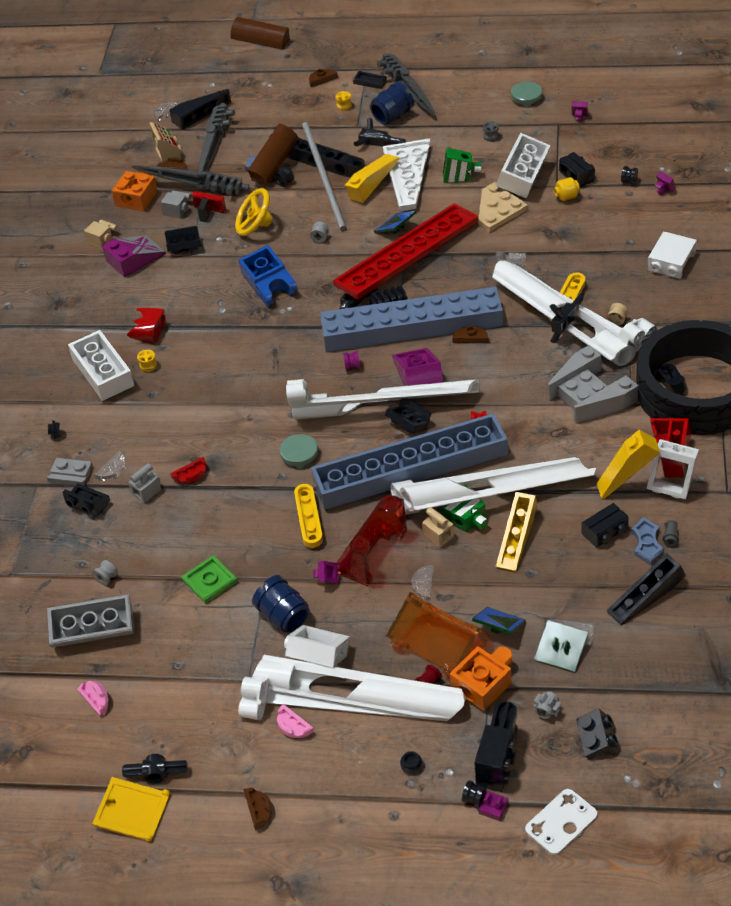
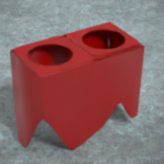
M136 308L143 317L134 320V323L138 326L130 329L127 336L155 345L166 324L164 309Z

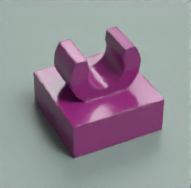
M572 101V115L576 116L575 121H582L583 116H588V102Z
M660 171L656 176L658 180L655 185L658 188L657 192L661 195L666 190L672 193L676 189L673 178Z
M329 561L318 562V569L313 570V578H319L321 583L337 584L338 564Z
M487 791L478 809L479 814L500 821L509 803L508 798Z

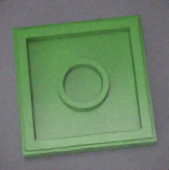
M214 555L181 576L182 581L205 604L238 583L237 577Z

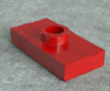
M193 192L192 198L195 208L199 207L201 200L204 198L209 200L211 211L221 213L226 211L223 196Z

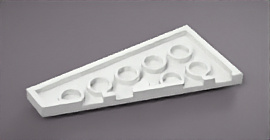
M430 139L383 146L384 155L389 154L400 159L389 171L400 211L417 208Z

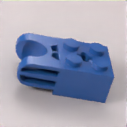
M269 245L238 259L242 275L267 307L274 304L272 294L278 290H284L290 295L298 292L295 280Z

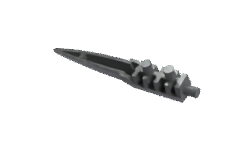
M384 53L382 60L377 61V66L383 67L385 75L390 74L394 81L404 84L407 87L405 89L407 93H411L413 99L430 114H435L426 95L411 77L410 71L396 55Z
M225 103L214 107L206 128L207 134L202 148L198 172L208 170L217 147L221 143V135H224L226 126L232 125L229 116H234L235 111L234 109L229 110Z
M131 166L136 170L160 178L195 185L196 188H206L213 192L221 189V192H226L228 195L233 194V192L239 195L241 190L249 191L250 187L249 184L242 183V178L208 171L195 172L156 166Z

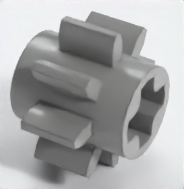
M546 691L543 695L537 694L533 701L535 703L533 707L536 708L535 712L538 716L549 719L552 715L557 717L561 710V702H559L560 699L555 693Z

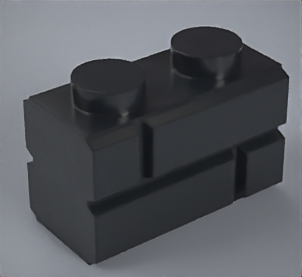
M572 152L568 156L559 159V171L567 178L577 180L579 187L594 181L595 168L592 164H588L582 156Z
M612 503L583 521L581 533L597 548L602 544H608L614 536L624 534L628 529L629 517L615 503Z

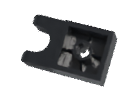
M502 701L496 705L491 724L485 725L474 762L476 785L480 786L483 784L487 786V789L503 792L504 785L509 784L511 771H508L509 766L514 765L516 758L514 749L518 736V727L516 725L517 707L512 702Z

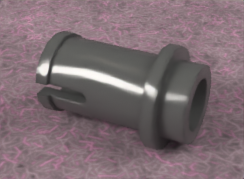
M668 520L664 524L665 534L662 539L666 546L673 547L679 541V536L677 535L678 524L674 520Z

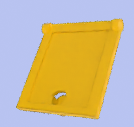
M112 777L92 822V826L151 842L169 798L170 791L166 789L161 791Z

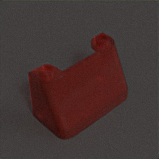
M387 495L381 499L336 561L339 575L368 587L372 581V574L368 572L369 566L366 556L380 537L389 541L392 535L399 534V536L403 537L407 531L404 499L394 495Z

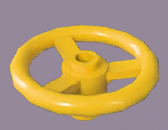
M264 188L256 189L244 200L236 217L235 228L237 234L242 237L248 236L259 226L268 227L270 225L272 215L268 212L270 204L269 191ZM259 195H263L264 198L262 208L258 206L257 197ZM251 204V207L247 211V219L242 223L244 214L249 205Z

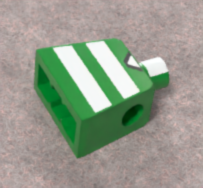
M446 148L442 172L443 183L469 181L471 172H481V162H473L472 153Z
M480 498L439 506L440 514L453 523L454 527L464 532L469 531L474 526L483 530L488 525L489 521L485 518V504Z

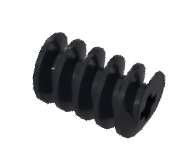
M398 285L397 289L395 287H391L390 291L384 289L383 292L378 291L377 295L371 293L369 302L370 305L408 300L404 288Z

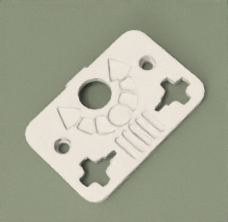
M565 789L526 825L525 831L527 835L552 855H557L573 840H576L583 830L597 818V810L573 790ZM564 796H566V797L573 796L572 801H573L574 803H573V804L567 803V804H564V805H563V802H564V798H563V797H564ZM544 823L541 827V834L539 832L532 833V825L539 826ZM570 823L574 824L577 830L573 834H568L563 830V827Z

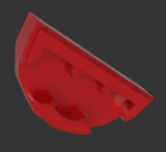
M202 457L170 473V476L175 482L182 484L195 482L205 474L206 461Z

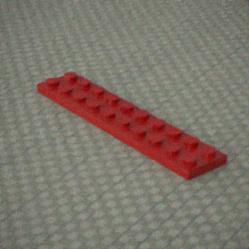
M454 203L335 278L333 285L358 300L477 223L479 216Z

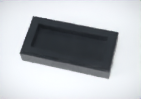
M358 71L353 78V84L382 89L387 81V76Z

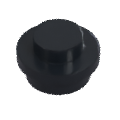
M52 420V424H48V435H51V439L59 437L60 422H55V420Z
M413 751L406 752L400 760V766L406 773H416L423 765L421 756Z

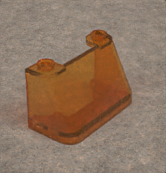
M412 592L407 596L386 634V637L392 640L390 642L392 646L400 650L404 647L444 669L442 672L449 677L450 672L477 646L483 648L490 637L481 628L473 624L470 625L446 613L431 603L420 599L419 596Z

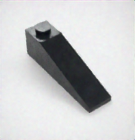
M229 89L182 102L169 109L172 123L184 130L212 114L214 107L221 103L230 104Z
M666 553L606 611L623 625L671 591L686 576L682 566Z

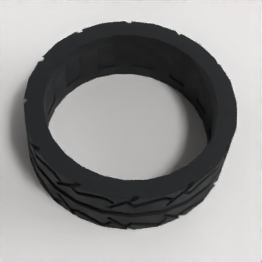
M686 320L672 323L670 326L667 325L656 330L648 337V340H645L638 354L636 384L638 385V402L641 408L650 418H689L692 435H712L725 432L727 429L731 430V393L707 399L684 397L664 388L652 375L664 363L685 356L712 357L731 365V327L715 321Z

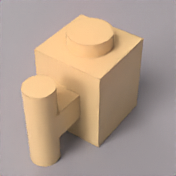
M100 220L99 223L94 221L84 230L87 244L103 249V245L113 240L111 230L116 232L118 225L104 220Z
M429 507L426 510V514L429 516L422 522L423 535L441 548L454 537V526L432 507Z

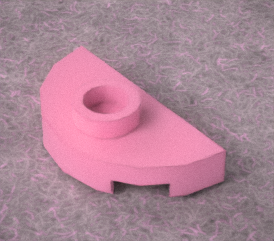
M97 681L82 683L77 690L99 716H105L108 709V695L104 686Z
M284 704L278 709L277 722L283 734L292 738H302L314 732V728Z

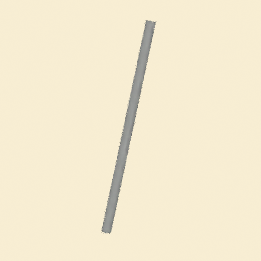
M304 122L302 127L340 230H345V222L309 124Z

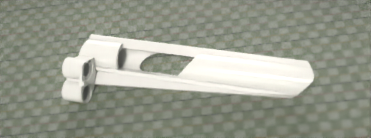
M499 261L495 266L493 279L550 319L555 317V314L549 307L551 304H555L559 308L563 307L566 302H573L572 299L554 290L511 262ZM582 305L578 306L576 315L594 327L595 337H588L571 324L566 328L567 331L618 366L631 362L635 352L639 351L645 340H648V337L657 330V327L645 318L634 319L626 324L624 328H620Z
M304 379L287 380L286 384L287 400L289 407L292 408V415L295 420L342 416L356 409L362 403L479 392L478 379L381 388L377 393L328 397L327 393L308 395L307 382Z
M573 457L413 483L411 480L391 483L390 489L393 500H396L397 512L399 516L418 513L420 510L428 509L429 507L433 508L594 476L596 468L587 469L579 458ZM488 483L492 488L474 491L464 486Z
M263 655L253 676L244 677L241 686L242 699L239 704L238 715L243 718L261 720L267 703L448 721L464 706L466 697L460 688L339 667L331 668L310 662ZM330 675L362 681L346 698L309 690L310 684L322 676Z

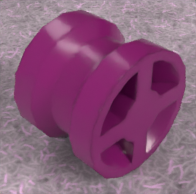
M354 351L351 354L343 353L346 370L354 367L360 369L358 351Z

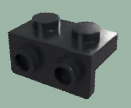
M198 226L165 231L167 252L178 253L182 249L195 250L201 246Z
M406 398L400 400L398 407L388 408L385 416L390 418L393 423L405 427L406 431L415 433L427 429L432 413Z
M78 483L72 491L65 489L62 492L65 503L69 507H75L86 514L98 516L110 502L109 495Z
M598 708L576 719L584 755L587 759L590 760L607 751L614 756L619 754L617 749L619 742L613 732L614 722L609 714H605Z

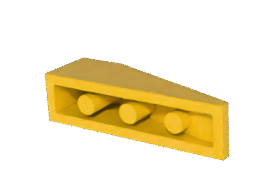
M385 154L356 172L345 184L350 200L364 203L400 160L399 157Z
M638 430L623 443L597 482L602 499L609 496L660 453L656 438Z
M515 493L496 568L517 571L538 505L534 495Z

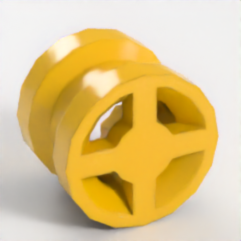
M342 91L336 94L337 109L346 111L352 107V102L350 101L351 94L349 92Z
M152 350L139 352L137 359L140 369L143 372L155 370L157 368L155 353Z

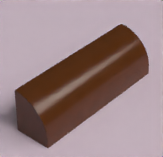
M237 17L231 27V39L280 50L290 41L288 27Z
M280 123L277 125L248 168L252 181L269 185L274 177V173L278 171L299 139L291 128Z

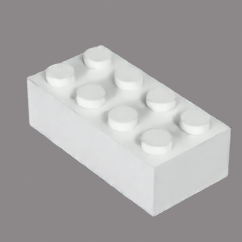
M520 133L501 170L496 186L527 198L551 145Z
M100 330L68 344L73 362L102 401L135 386L131 370Z

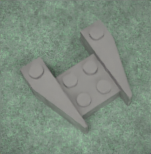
M588 345L574 353L549 381L548 400L550 401L558 396L574 410V423H579L622 411L638 402V385L626 375L609 386L604 384L594 375L601 371V354Z

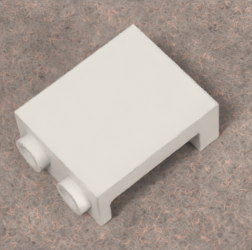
M663 231L648 257V270L681 279L683 268L689 257H694L696 253L697 240Z

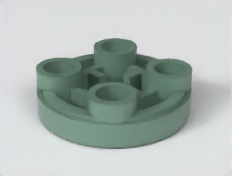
M520 82L511 89V100L522 104L525 108L531 107L533 103L542 99V87L534 82Z
M305 434L289 436L280 445L281 459L297 469L305 468L319 454L316 440Z

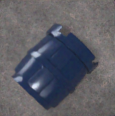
M401 82L391 84L388 89L380 92L371 101V113L381 124L391 123L414 107L412 94L407 93L405 90L407 87Z
M274 575L265 581L267 585L263 589L259 586L253 595L252 604L267 617L270 623L274 624L281 631L289 633L300 627L307 619L310 612L309 606L300 596V593L288 585V581L280 575Z

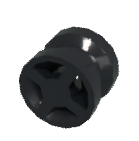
M285 166L281 171L274 173V178L279 186L284 187L287 185V182L294 180V174L289 167Z
M624 166L621 182H630L635 185L638 177V168L634 167L631 169L628 166Z
M468 780L463 790L462 802H471L476 807H480L487 792V786L483 784L478 786L473 781Z

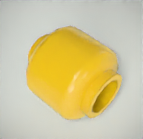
M573 178L558 180L556 187H554L555 197H559L561 201L575 199L580 192L579 184Z

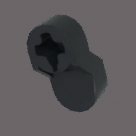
M663 364L657 368L659 380L664 383L669 391L679 394L687 390L685 378L680 375L676 366Z

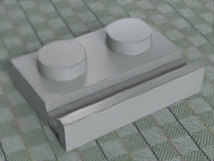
M56 458L50 470V476L47 477L48 482L76 486L78 483L85 486V481H87L93 468L92 462Z

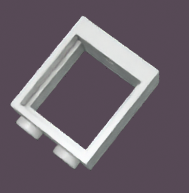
M660 439L658 442L660 453L653 458L647 489L655 493L671 495L677 499H686L699 449ZM660 457L689 464L684 486L655 478Z
M302 625L286 637L284 642V648H286L285 656L333 668L347 657L350 636Z

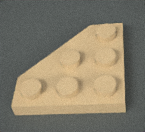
M496 182L482 189L479 225L490 233L527 211L528 205L507 190L496 186Z

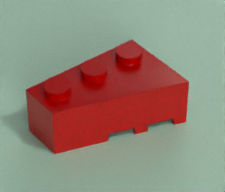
M650 418L653 437L656 438L657 444L661 439L689 447L691 439L689 418ZM660 457L664 477L684 478L687 463Z

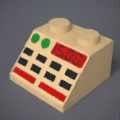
M150 122L154 147L161 162L168 161V158L181 159L182 149L180 144L178 145L176 136H173L170 130Z

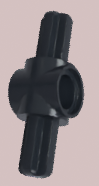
M150 754L146 759H143L142 763L125 764L122 767L123 777L143 776L145 781L152 784L163 782L168 774H180L188 771L186 760L167 761L160 754Z

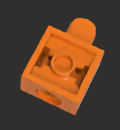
M139 170L137 173L125 171L111 190L115 206L145 211L158 192L155 176Z
M477 646L450 672V686L462 689L469 702L485 711L512 684L510 668L513 663L512 652L508 648L500 646L492 654H489Z

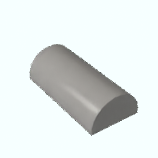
M129 594L47 608L49 645L51 648L135 634L134 615Z

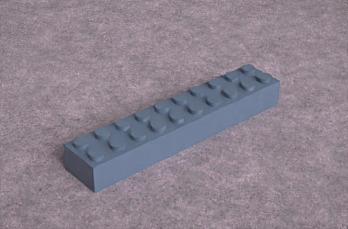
M496 287L320 312L326 352L453 334L458 329L466 326H477L482 329L503 326V310Z
M493 413L311 467L313 483L324 510L390 491L391 483L406 480L416 483L508 455V439Z

